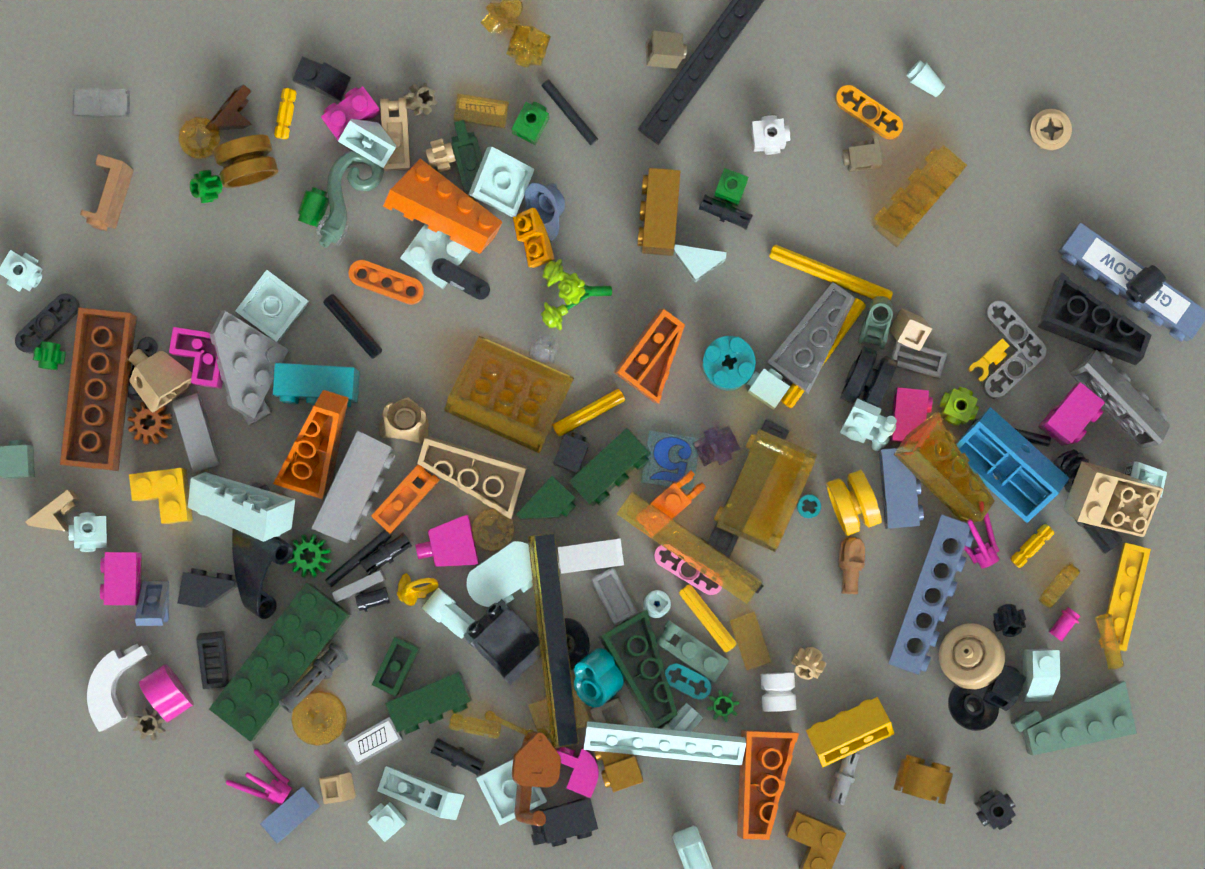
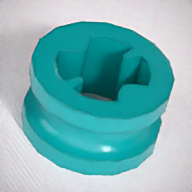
M814 495L801 497L797 503L798 513L804 518L816 517L821 510L820 500ZM806 499L809 502L814 501L816 503V507H813L816 510L812 514L809 511L804 512L802 510V506H805L802 503Z

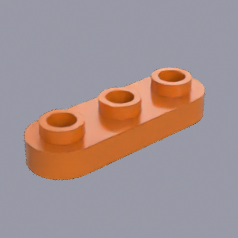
M365 260L355 261L349 268V278L358 287L409 305L417 304L424 296L423 285L413 277ZM360 270L367 271V276L363 279L358 277ZM391 279V286L383 287V280ZM414 287L416 289V294L414 296H408V288Z

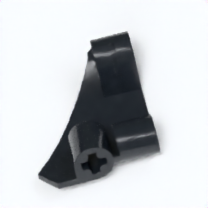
M233 528V564L241 601L244 607L261 619H267L274 614L277 603L274 598L262 590L266 572L272 561L278 565L287 563L293 555V547L279 536L263 542Z

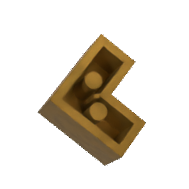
M594 751L597 760H603L605 770L601 771V775L606 788L611 787L613 793L643 782V776L635 755Z
M795 809L785 835L808 846L799 869H832L846 832Z

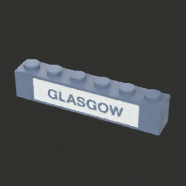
M1079 223L1073 229L1058 251L1063 255L1061 258L1066 263L1072 266L1076 264L1081 267L1086 277L1093 281L1097 279L1106 285L1104 288L1109 293L1125 298L1127 300L1126 304L1136 311L1142 310L1148 314L1147 318L1149 321L1157 326L1163 325L1170 330L1169 334L1178 341L1182 342L1185 340L1187 342L1193 339L1205 322V309L1166 282L1144 304L1139 301L1137 303L1133 302L1126 294L1128 290L1126 283L1145 267L1082 223Z

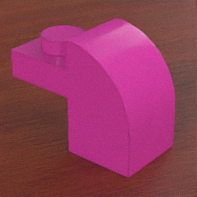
M560 746L559 749L554 747L561 757V763L574 768L566 788L591 798L599 776V767L594 755L589 750H584V747H582L579 756L574 755L575 750L569 747Z

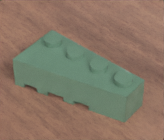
M1118 680L1101 690L1089 694V696L1042 717L1043 720L1023 730L1027 753L1030 755H1038L1137 734L1126 682Z

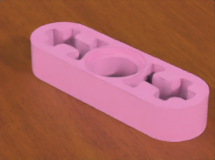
M662 544L656 549L654 553L656 563L708 595L717 594L722 589L723 579L717 572L670 544ZM671 549V556L675 559H678L679 554L684 557L678 563L676 571L671 569L674 565L671 561L667 560L665 563L660 561L662 558L659 555L660 550L666 551ZM692 562L695 564L696 573L692 577H685L681 573L683 563ZM701 568L706 570L703 576L709 579L712 576L717 578L715 582L718 584V587L716 589L711 588L707 590L705 588L707 584L702 580H699V584L693 582L699 576Z

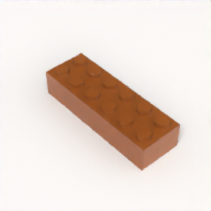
M78 307L60 465L119 471L131 371L129 357L133 353L137 316L132 313Z

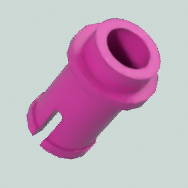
M1069 607L1065 611L1061 610L1063 614L1051 630L1048 631L1062 642L1074 624H1079L1078 619L1080 615Z

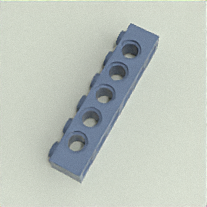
M941 515L888 664L920 675L921 671H927L931 657L927 656L930 646H936L940 635L936 628L939 621H945L949 607L945 606L948 596L953 597L958 582L954 581L956 572H962L967 559L962 555L965 547H971L974 540L968 523ZM949 539L958 542V549L952 554L946 553L943 549L944 543ZM940 564H945L949 567V575L945 578L935 576V568ZM928 590H939L941 594L940 600L936 603H929L926 600ZM926 613L931 616L932 623L928 628H920L918 626L917 618L919 615ZM918 638L922 641L923 648L919 653H911L909 651L908 643L910 640Z

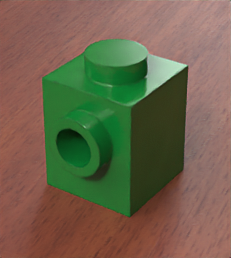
M534 101L532 104L525 102L511 129L512 134L536 146L550 118L549 113L546 112L547 108Z

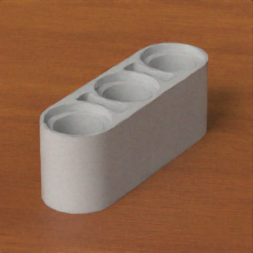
M199 393L173 400V408L193 471L199 472L220 465L218 451Z

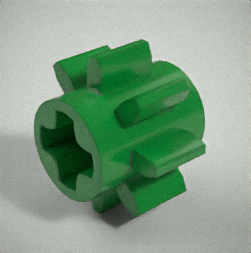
M211 170L199 171V173L194 174V178L190 181V192L193 197H200L201 203L213 202L214 199H218V194L222 192V181L218 175H212Z
M42 341L41 348H34L33 360L38 361V368L58 370V364L64 365L66 352L60 351L61 344Z
M719 689V696L716 698L709 696L710 700L713 701V705L708 706L707 710H714L716 712L713 716L714 720L720 715L723 716L725 722H728L727 715L733 714L737 716L733 708L740 703L730 699L733 696L732 691L726 696ZM722 698L726 702H730V706L726 707L727 712L722 713L721 709H716V705L720 704V699Z

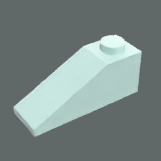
M388 766L385 767L377 790L434 816L452 820L457 819L465 796L445 786Z

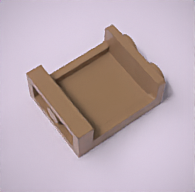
M98 154L95 164L108 173V177L97 212L92 213L81 210L80 215L87 219L86 223L92 225L91 227L107 231L108 227L116 229L134 170L124 161Z

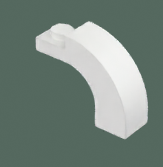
M138 644L129 647L123 651L125 653L124 657L119 649L113 650L94 669L88 684L87 704L90 716L99 732L127 718L117 699V682L126 669L152 655L147 645L139 647Z

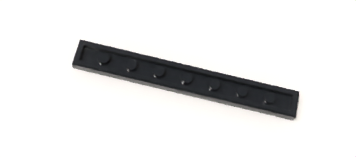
M732 0L641 123L638 128L639 132L659 145L765 0Z

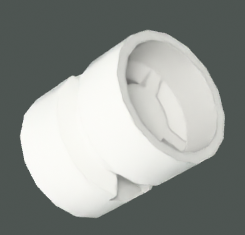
M794 672L760 674L761 689L766 692L762 696V711L796 710V695L791 692L795 687Z

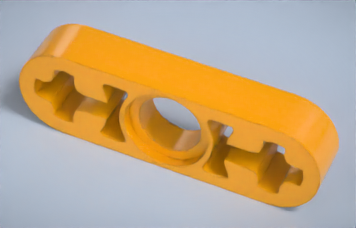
M852 85L842 86L838 90L835 101L840 109L885 139H895L900 135L903 129V122L899 116ZM848 92H851L853 94L852 100L857 103L860 98L864 100L858 107L857 112L853 110L856 106L851 101H848L847 104L842 102L844 98L841 95L842 93L848 94ZM867 105L873 106L876 109V117L866 119L862 115V108ZM881 113L886 115L883 117V121L886 123L894 121L896 123V132L892 130L888 133L886 131L887 126L882 122L879 123V126L874 124L880 118Z

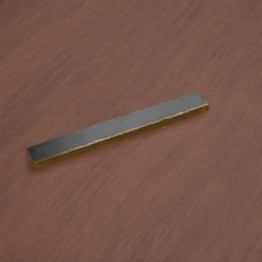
M555 533L528 536L551 744L554 748L579 744Z

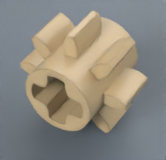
M442 138L430 141L432 148L425 149L429 165L432 168L437 167L439 172L450 170L449 163L456 161L451 142L444 144Z
M807 647L805 650L800 648L791 664L796 666V674L806 680L813 677L818 679L827 663L821 661L823 654L814 647Z

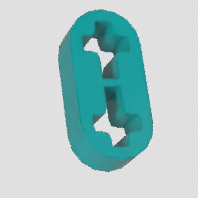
M678 663L671 664L665 669L667 681L673 688L698 700L704 699L710 694L711 683L701 674ZM677 668H680V674L687 678L686 682L678 679L675 683L672 682V676L669 675V671H675ZM692 680L695 683H699L700 680H703L705 682L704 687L707 688L706 692H700L698 695L695 694V688L688 685L689 681Z

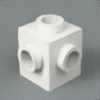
M776 115L762 117V121H752L753 152L765 151V154L770 155L778 154L781 152L780 149H785L786 141H790L789 125L784 126V118L777 119ZM768 133H772L774 137H770Z

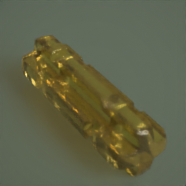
M452 714L449 728L452 730L460 731V729H464L463 732L480 736L488 734V737L495 739L499 738L501 732L500 723L491 722V724H487L486 720L471 717L464 719L462 715Z

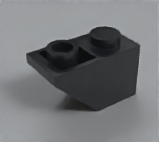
M191 568L190 573L183 572L177 604L208 608L237 588V582L232 580L233 575L217 572V576L212 577L206 576L207 570Z

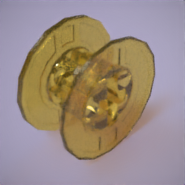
M320 691L309 694L293 709L291 721L293 730L299 739L307 744L320 746L332 742L341 735L346 726L347 714L345 706L339 698L331 693ZM311 710L316 714L323 713L325 715L323 720L328 724V727L323 723L316 724L314 722L316 717L311 713Z

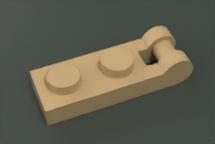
M404 97L396 101H389V98L380 99L382 128L396 144L395 150L384 166L385 171L411 169L408 109L405 108L407 106V99ZM390 111H399V117H390Z

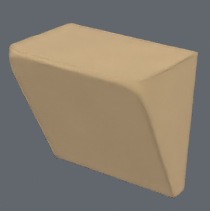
M350 772L319 778L324 804L355 798L354 784Z

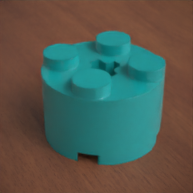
M723 336L714 340L707 347L702 359V371L706 380L716 388L725 391L736 390L744 386L751 378L755 370V355L750 345L742 338ZM725 357L735 361L732 370H729L727 366H722Z

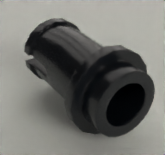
M386 587L364 594L361 591L359 592L360 595L355 596L359 611L364 610L368 612L367 609L390 603Z

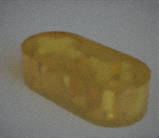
M1071 562L1066 564L1043 591L1038 601L1048 609L1051 608L1076 579L1080 570Z

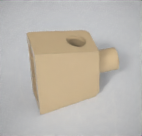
M137 349L129 357V361L135 366L129 379L130 383L152 413L188 391L191 385L192 372L164 351H158L148 357L141 349Z

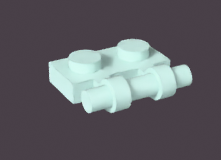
M857 398L840 433L851 440L864 443L866 438L872 440V449L879 451L887 445L889 436L894 433L897 420L894 416H888L887 418L881 416V408Z

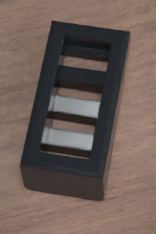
M224 631L198 634L196 641L202 688L226 687L229 683ZM218 642V645L205 646V643ZM219 652V655H220V656L206 657V653ZM221 663V667L207 668V664ZM222 673V678L208 679L209 674Z

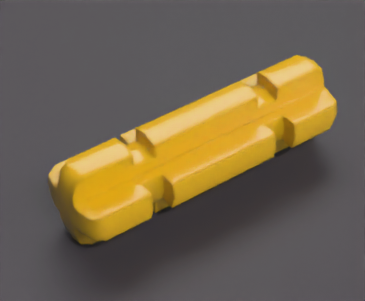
M283 88L281 93L282 102L279 104L276 120L278 126H275L274 136L278 139L285 140L289 138L290 129L288 126H291L294 111L293 102H295L297 95L296 91L290 88Z
M1043 524L1037 530L1038 533L1033 534L1019 548L1020 551H1016L1011 556L1010 560L1016 567H1023L1027 563V558H1031L1045 544L1044 541L1049 540L1054 535V531L1050 526Z

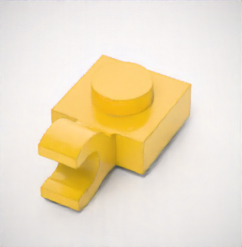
M1003 338L1000 339L977 362L971 364L968 367V371L971 372L976 367L980 368L982 375L977 381L985 380L989 373L988 366L992 362L997 365L1008 355L1005 350L1010 345Z

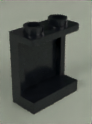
M502 599L498 603L492 604L487 609L486 614L479 621L473 622L463 635L468 643L510 685L548 650V647L538 635Z

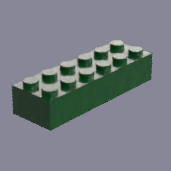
M306 583L209 710L250 742L255 740L281 707L279 700L305 676L311 668L313 661L318 659L352 614L312 583Z

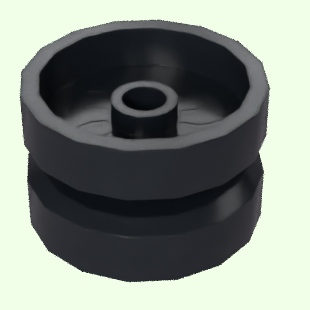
M864 346L847 374L840 399L853 404L859 398L861 392L865 391L862 401L879 407L891 382L898 361L884 356L879 361L876 369H874L873 366L877 353L875 350Z

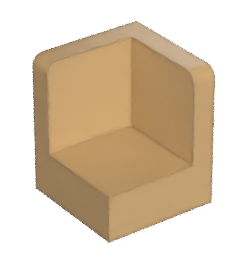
M901 308L890 328V333L897 342L920 351L932 328L923 317Z

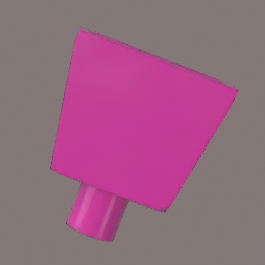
M469 515L459 517L428 530L430 541L415 544L418 559L433 557L436 567L479 564Z

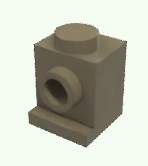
M874 138L871 144H868L867 141L854 142L852 147L842 150L844 166L848 165L849 172L881 167L883 162L879 138Z

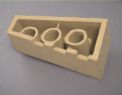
M429 436L424 439L417 463L459 487V489L481 500L489 507L501 512L509 519H512L528 468V466Z

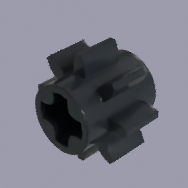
M1002 605L998 608L997 613L993 614L995 631L1002 630L1003 635L1006 637L1017 636L1022 632V628L1026 627L1024 610L1020 609L1017 611L1016 605Z

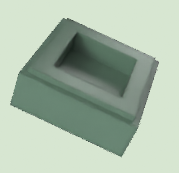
M1030 710L1012 720L1011 724L1015 731L1021 732L1043 719L1038 711Z

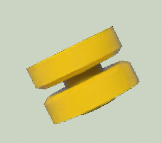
M862 470L848 474L847 484L849 491L840 478L826 483L835 515L846 536L860 531L858 514L863 524L868 528L882 523L876 497Z

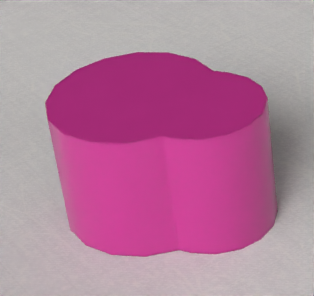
M166 664L139 681L143 694L166 722L171 721L194 705L190 695L176 674Z

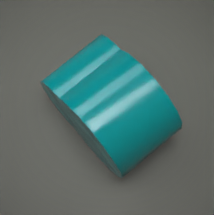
M596 648L575 665L574 672L576 677L574 688L579 698L588 706L594 708L601 707L622 690L624 681L621 671L615 665L611 654L605 649Z

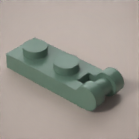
M668 620L664 625L665 630L661 636L658 635L656 637V644L715 683L729 660ZM674 634L681 638L676 646L669 643Z

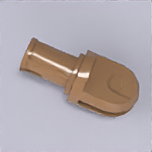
M847 537L840 544L838 567H841V570H843L842 594L858 595L859 571H862L865 566V546L862 540L857 537Z

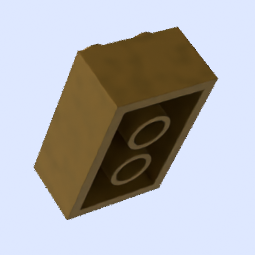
M649 168V174L643 175L642 195H647L646 201H641L640 221H645L644 227H639L637 245L642 247V254L673 256L681 170Z

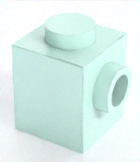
M771 368L769 371L763 369L761 373L755 371L747 383L751 386L748 393L773 410L790 386L781 381L783 376Z
M391 802L386 806L380 803L369 813L372 816L368 821L369 825L384 842L408 822Z

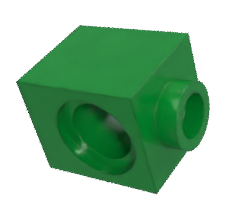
M724 168L714 197L738 206L749 177Z

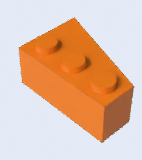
M659 309L613 373L652 402L659 404L685 324L665 309Z

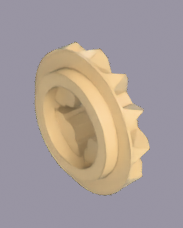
M1045 109L1033 118L1029 132L1033 142L1040 146L1041 149L1053 151L1062 148L1069 141L1072 134V125L1067 115L1060 110ZM1049 119L1053 128L1061 129L1054 132L1052 138L1049 137L1048 132L1040 131L1047 128Z

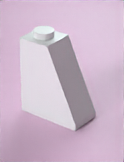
M621 538L558 547V553H556L558 569H561V574L624 565Z

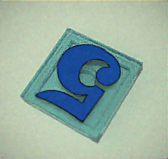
M649 431L647 449L651 454L648 456L649 461L643 467L641 483L668 487L674 481L677 482L690 470L696 474L701 439ZM695 475L693 476V479L690 482L686 483L684 486H682L681 489L692 490L694 487Z

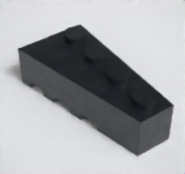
M1061 273L1054 281L1038 327L1099 352L1104 351L1107 355L1132 365H1137L1144 358L1152 336L1124 315L1121 316L1112 310L1110 305L1104 301H1099L1089 294L1087 289L1073 283L1064 273Z

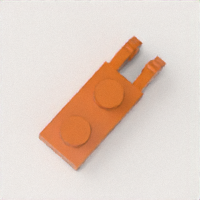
M692 470L687 472L677 482L674 481L635 516L652 536L692 502V499L706 488L703 482H701L688 494L681 489L682 486L693 479L695 474Z

